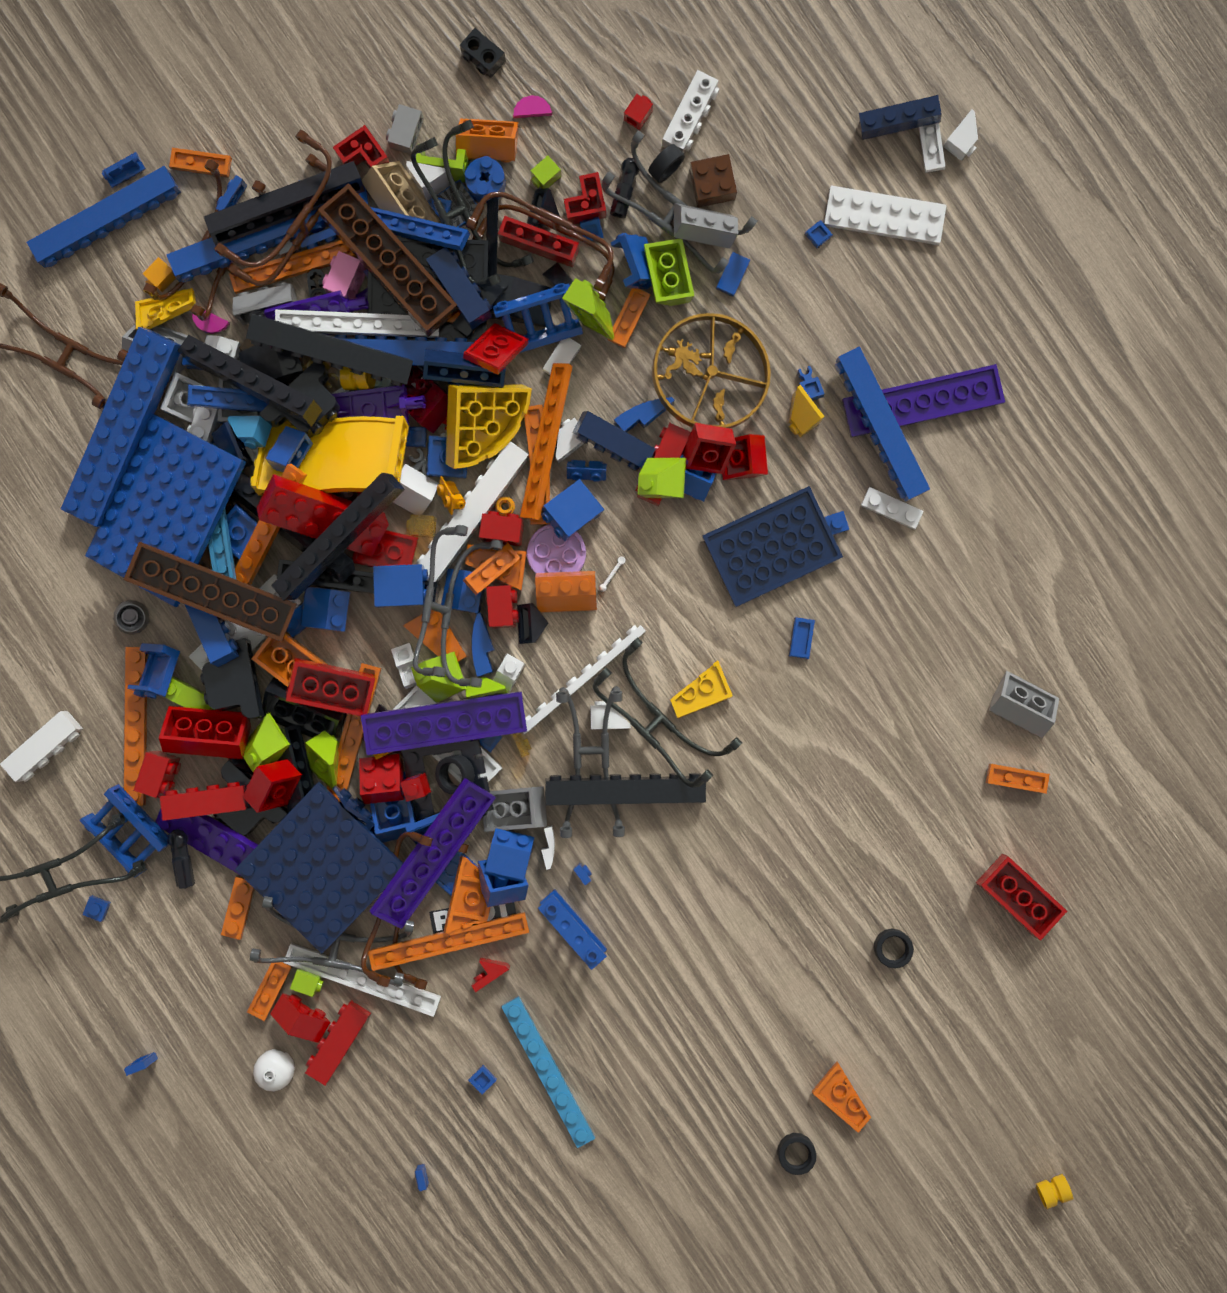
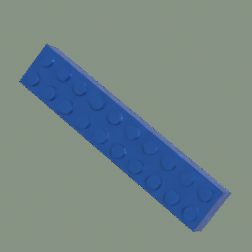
M138 327L61 510L95 527L102 525L106 511L109 510L112 504L114 494L118 491L122 477L126 473L130 460L139 446V440L143 437L147 423L151 420L152 415L157 409L180 356L177 350L180 348V344L147 328Z

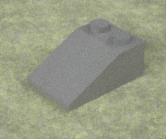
M544 786L490 791L496 798L493 801L494 810L487 811L488 814L483 816L484 832L495 831L496 828L513 830L547 826Z

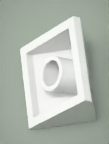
M407 161L406 166L412 180L428 201L432 198L429 191L417 174L412 162ZM418 163L436 195L450 186L445 168Z
M175 372L160 409L169 415L192 423V414L195 407L187 406L188 385H204Z
M404 464L400 484L405 490L393 503L421 517L431 503L439 483Z

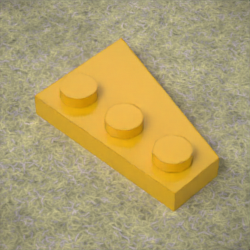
M193 288L177 291L171 297L161 301L154 300L153 298L135 301L136 330L138 327L150 330L191 310L193 305L196 304Z
M717 660L692 683L688 684L670 699L677 719L730 699L733 695Z

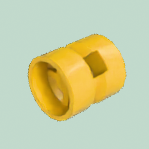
M344 366L343 370L340 369V383L344 390H357V388L366 390L375 387L376 379L371 378V374L363 372V375L352 373L351 368Z
M1063 1174L1054 1176L1051 1182L1043 1180L1035 1183L1038 1195L1045 1209L1057 1206L1058 1201L1066 1203L1074 1199L1070 1186Z

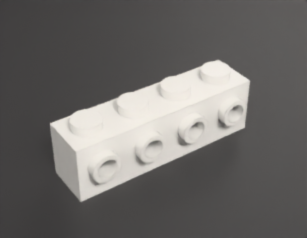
M697 70L662 139V147L666 148L671 144H675L683 153L685 151L689 152L693 144L691 139L694 133L698 134L701 129L702 123L700 121L702 117H707L711 108L709 104L712 99H716L720 89L717 88L719 80Z
M195 407L192 414L193 421L188 426L187 431L212 444L211 441L214 440L212 433L221 424L218 422V409Z
M60 711L1 762L0 765L15 782H26L34 776L33 772L36 769H41L49 763L48 759L52 755H58L64 750L63 746L68 741L72 742L77 739L79 732L83 728L68 711Z

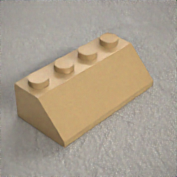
M400 161L372 166L362 179L363 185L379 209L441 223Z

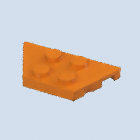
M460 856L443 931L448 934L461 928L465 929L474 924L487 922L490 907H487L481 891L479 868L464 856Z

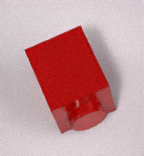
M636 94L624 112V121L640 131L653 112L651 100L644 95Z
M426 773L408 777L400 782L406 802L425 797L431 792Z

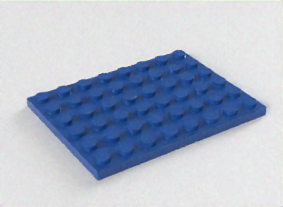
M153 414L151 420L147 423L143 437L139 440V446L130 460V465L122 477L118 491L114 494L112 504L109 510L106 511L105 519L102 525L98 527L85 556L123 578L139 542L199 564L246 461ZM142 588L174 607H178L180 604L176 600Z

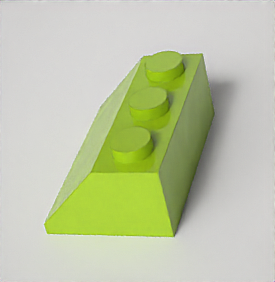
M674 239L644 244L655 302L668 306L690 303L695 295L683 240Z
M575 278L562 299L582 325L613 340L610 312L605 307L606 303L599 298L600 295L593 290L594 286L586 280L580 281Z

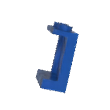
M619 234L616 236V240L610 244L611 247L623 248L632 275L623 280L625 287L638 289L652 287L643 246L648 244L647 237L638 236L637 234Z
M579 479L542 507L541 516L546 523L551 524L556 536L566 542L570 536L587 523L598 518L605 509Z
M424 565L373 566L375 607L424 606L426 594L425 581H428V569H424Z
M142 643L139 651L149 654L139 686L128 685L127 689L134 691V695L143 698L145 696L156 699L157 696L165 697L180 651L163 644Z

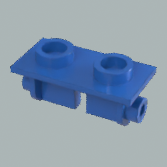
M137 152L102 170V175L108 181L111 188L144 171L146 168Z
M584 460L567 461V479L575 481L579 479L595 482L606 481L607 463H603V461H589V467H585Z

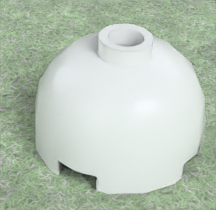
M276 1049L266 1051L257 1059L254 1065L253 1076L255 1082L266 1091L274 1092L283 1089L291 1082L294 1075V1061L286 1052L284 1053Z

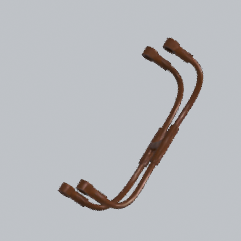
M301 129L295 136L297 140L317 151H321L326 158L327 165L311 153L305 161L310 166L316 167L322 172L326 171L317 192L287 230L286 236L267 257L257 262H246L240 259L238 255L221 243H218L214 248L219 255L228 258L235 264L238 263L251 268L259 267L273 259L300 229L288 253L275 272L266 280H254L252 276L242 271L235 264L231 263L227 268L229 273L256 286H265L271 283L281 273L296 248L300 247L320 216L317 210L308 222L305 223L307 216L313 210L314 204L329 180L332 161L328 151L321 146V143L311 138Z
M208 159L204 167L216 178L218 201L222 196V182L218 170L219 164ZM255 180L252 189L259 196L266 193V185ZM206 230L201 241L211 238L208 230ZM219 267L216 271L217 275L212 285L206 312L204 308L196 304L193 305L190 312L196 315L199 320H208L221 276H224L227 267ZM178 282L164 295H159L157 288L149 283L145 284L143 291L154 300L161 301L171 297L185 282Z
M491 192L485 195L480 203H477L472 216L469 217L466 227L473 231L478 225L487 200L493 197H503L537 214L521 207L507 204L498 205V211L513 210L538 220L539 223L570 238H576L600 252L608 262L607 265H604L593 289L599 291V298L602 301L605 300L615 272L613 250L605 240L573 225L572 222L545 209H539L508 193ZM487 215L483 218L477 230L482 240L487 229ZM575 232H578V233H580V234H582V235H585V236H587V237H589V238H591V239L597 241L598 243H600L601 245H603V246L606 248L607 252H606L603 248H601L599 245L595 244L594 242L588 240L587 238H585V237H583V236H581V235H579V234H577V233H575Z
M0 283V297L12 300L39 327L66 345L57 362L46 356L43 357L34 352L0 343V348L36 358L61 374L79 381L96 395L92 400V405L98 409H104L107 402L106 398L90 383L78 376L76 372L65 367V364L74 349L84 355L117 365L123 364L128 351L121 349L117 359L108 358L90 351L84 345L47 327L13 296L7 286Z
M405 832L397 840L394 855L398 858L401 844L406 837H410L411 840L430 847L433 838L416 832ZM463 843L458 851L467 853L469 845ZM377 917L362 954L361 968L369 979L377 982L376 984L388 987L391 980L390 977L369 971L366 967L368 952L382 920ZM396 926L392 944L398 943L400 928ZM400 965L395 966L398 973L404 974L406 982L414 985L415 988L426 990L428 981L404 973Z

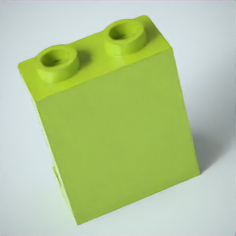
M457 149L456 160L448 159L450 171L454 181L461 180V182L466 183L465 170L469 166L465 149ZM425 151L416 154L417 163L445 168L443 158L426 156Z

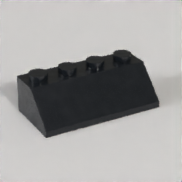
M273 677L264 692L262 704L264 716L270 713L276 723L285 727L300 725L301 733L312 738L326 731L337 739L347 713L286 701L287 686Z

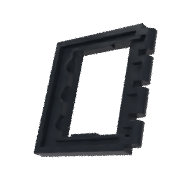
M479 739L401 750L407 778L426 773L423 756L461 750V755L466 757L474 768L475 777L473 783L490 792L487 776L480 777V774L486 773L483 757L476 758V755L482 753ZM431 793L425 797L412 800L416 822L438 814L434 812ZM493 803L490 805L487 811L494 810Z

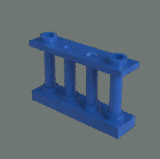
M569 283L557 284L554 288L511 301H501L493 306L496 318L502 316L505 328L513 332L515 331L510 313L521 310L527 334L523 335V337L529 339L528 345L521 352L583 334L579 320L572 319L570 308L562 299L570 287ZM559 299L565 322L554 325L548 302ZM537 305L541 307L546 328L535 331L529 312L530 307Z
M119 784L109 788L104 793L108 802L96 815L90 813L79 820L85 829L96 837L106 828L101 820L115 806L124 815L125 823L129 821L136 828L123 844L114 836L123 825L117 826L99 840L120 862L127 873L133 868L134 862L139 860L145 861L155 849L160 852L169 847L167 842L168 835ZM143 835L150 844L135 858L128 849Z
M556 889L540 901L541 905L538 907L540 912L591 970L607 957L604 953L607 950L605 945Z

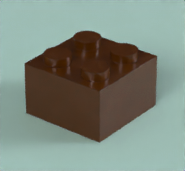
M729 154L690 162L689 171L697 208L736 199L737 189Z

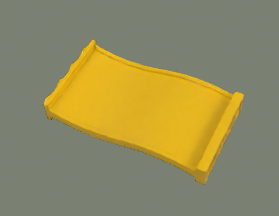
M367 416L344 417L329 421L320 434L310 438L313 444L298 469L307 474L303 485L326 493L363 492L381 473L392 474L400 483L409 425L404 416H396L395 419ZM285 421L281 426L272 427L266 446L258 447V455L254 460V475L251 477L250 483L259 496L263 495L273 474L280 477L283 472L274 470L266 460V457L285 426L296 429L288 421Z

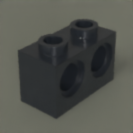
M476 28L460 44L463 59L468 63L472 62L475 64L476 69L482 75L486 74L492 78L506 62L505 52ZM473 46L479 47L475 51L470 50V48ZM491 58L493 62L486 63L485 60Z

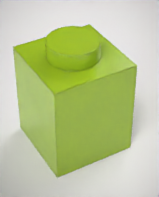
M548 155L530 170V180L536 188H549L562 177L561 169Z
M298 968L290 989L313 997L317 992L320 993L324 981L321 980V976Z

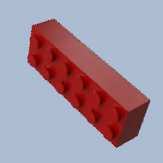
M273 474L257 506V513L260 521L317 539L352 501ZM382 512L347 549L372 557L389 526L385 513Z

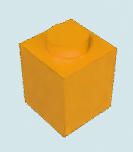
M159 257L143 272V275L147 278L145 282L155 286L162 293L176 279L173 270Z

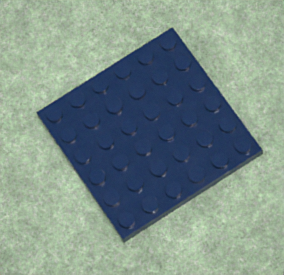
M318 782L235 870L263 897H273V907L322 954L387 887L403 865V862Z

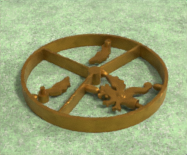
M697 314L675 324L659 343L652 365L654 388L666 410L678 421L693 428L694 423H698L693 420L710 379L716 376L764 389L756 407L742 419L729 424H725L723 421L725 415L722 411V406L724 405L725 389H722L720 393H716L712 401L714 403L713 408L717 412L715 420L719 422V425L713 426L731 429L748 420L761 406L770 385V363L766 350L759 338L740 321L721 314ZM710 320V353L699 354L697 348L695 349L696 352H693V350L689 351L688 347H691L692 343L689 344L687 342V345L683 347V339L681 341L677 340L678 349L674 347H669L668 349L662 346L664 341L678 328L691 322ZM715 321L729 324L738 329V333H734L731 340L723 348V357L726 358L727 363H731L732 354L735 351L734 345L739 342L740 334L744 333L755 345L761 356L765 372V382L718 371L717 367L714 366ZM660 351L667 352L669 356L675 357V362L667 367L665 376L657 374V361ZM699 356L710 359L709 367L704 375L695 366L702 361ZM681 365L686 370V374H691L693 377H702L706 380L691 420L680 414L669 403L659 384V380L671 379L672 374L669 372L679 369Z

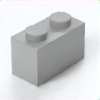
M401 104L398 105V109L394 110L392 115V127L388 129L386 134V140L391 149L411 155L424 120L422 111Z

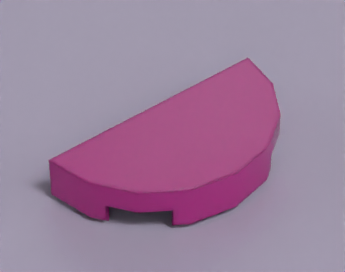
M533 95L523 97L518 101L513 113V118L552 116V111L547 101Z
M210 313L207 321H201L196 315L192 314V319L196 326L205 333H218L226 330L230 325V322Z

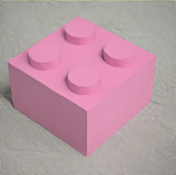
M338 251L337 256H334L331 260L329 274L324 276L323 288L327 294L341 290L344 298H349V300L355 299V295L358 294L366 276L363 272L366 269L359 259Z

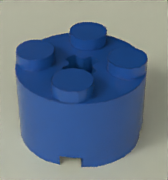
M484 156L475 159L465 170L467 189L475 201L480 202L488 193L505 191L506 180L503 168L491 157Z

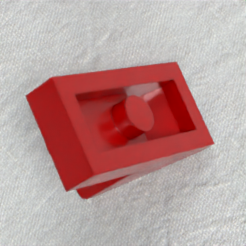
M480 958L479 962L486 971V974L481 972L473 978L475 981L471 986L475 992L479 991L508 971L510 968L509 963Z

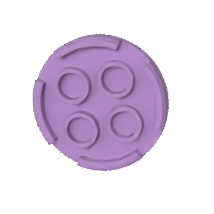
M551 524L538 529L532 535L527 547L528 563L535 574L577 572L582 569L586 558L585 544L578 532L570 536L565 542L562 538L559 539L556 536Z

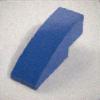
M673 397L666 398L671 405L674 404L675 400ZM660 399L647 401L619 415L614 419V424L625 432L630 431L638 423L645 428L664 413L666 408Z
M478 613L476 614L473 626L472 655L477 677H481L494 672L487 653L495 650L483 615Z

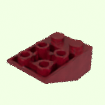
M412 366L408 383H403L407 389V398L424 395L426 402H423V404H426V408L411 409L408 413L420 425L434 434L447 418L448 393L433 380L421 379L423 371L417 366Z

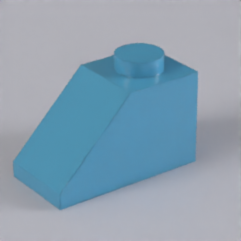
M228 416L227 420L237 438L244 442L246 447L255 449L256 447L266 446L272 425L261 416Z

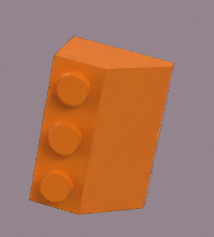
M460 118L459 124L471 120L474 128L456 135V156L457 149H465L468 160L489 156L494 160H500L505 163L515 161L518 122Z
M595 571L536 573L537 609L540 612L597 610Z
M285 633L282 642L268 637L252 657L254 662L287 687L294 658L327 664L288 633Z

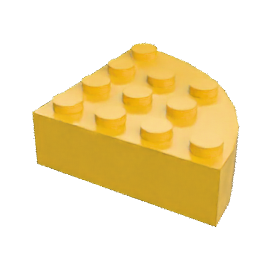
M523 384L504 385L503 388L483 385H448L446 465L453 469L470 467L479 464L478 462L486 458L493 457L507 446L520 429V423L524 414H527L532 388Z

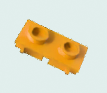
M440 476L437 494L441 497L443 505L447 508L450 515H453V509H463L466 502L462 495L459 494L456 484L450 480L445 481Z

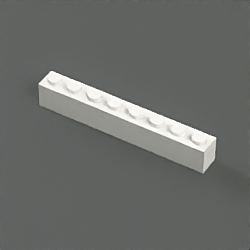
M511 441L498 452L499 456L496 460L492 459L486 467L488 471L484 476L480 475L478 477L474 490L472 492L468 491L464 496L465 507L463 509H455L453 515H451L453 517L449 524L446 522L440 529L441 531L446 527H456V525L468 527L467 536H447L444 534L439 538L435 554L434 582L441 580L479 528L482 513L487 514V511L493 509L497 500L501 498L528 461L529 454ZM432 541L428 546L430 550L427 554H422L416 564L424 565V569H428V578Z

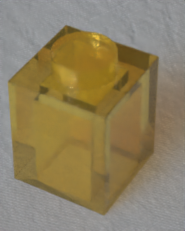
M410 515V520H407L406 530L409 532V535L414 537L434 538L436 535L437 518L435 516Z

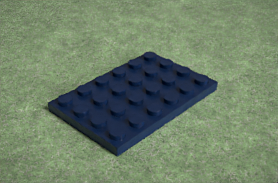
M810 486L702 535L735 607L843 558Z

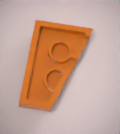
M476 549L466 557L465 564L477 569L499 550ZM514 550L520 559L496 579L522 591L527 552Z
M431 610L423 644L437 656H441V624L443 614ZM422 614L403 625L417 639H419L422 627ZM449 626L446 634V654L455 652L459 662L466 658L467 655Z
M837 1061L811 1092L859 1133L871 1119V1116Z

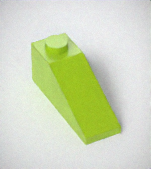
M172 676L165 698L187 708L216 710L205 703V692Z

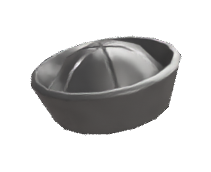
M128 600L117 606L113 619L120 631L126 634H137L147 627L149 613L142 603Z

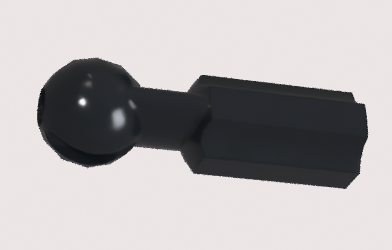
M627 158L622 162V175L615 194L631 200L634 178L640 171L633 158ZM613 199L610 214L614 217L626 218L629 205Z
M175 829L169 833L167 842L171 848L176 886L179 889H186L195 884L191 857L187 847L188 837L183 830Z

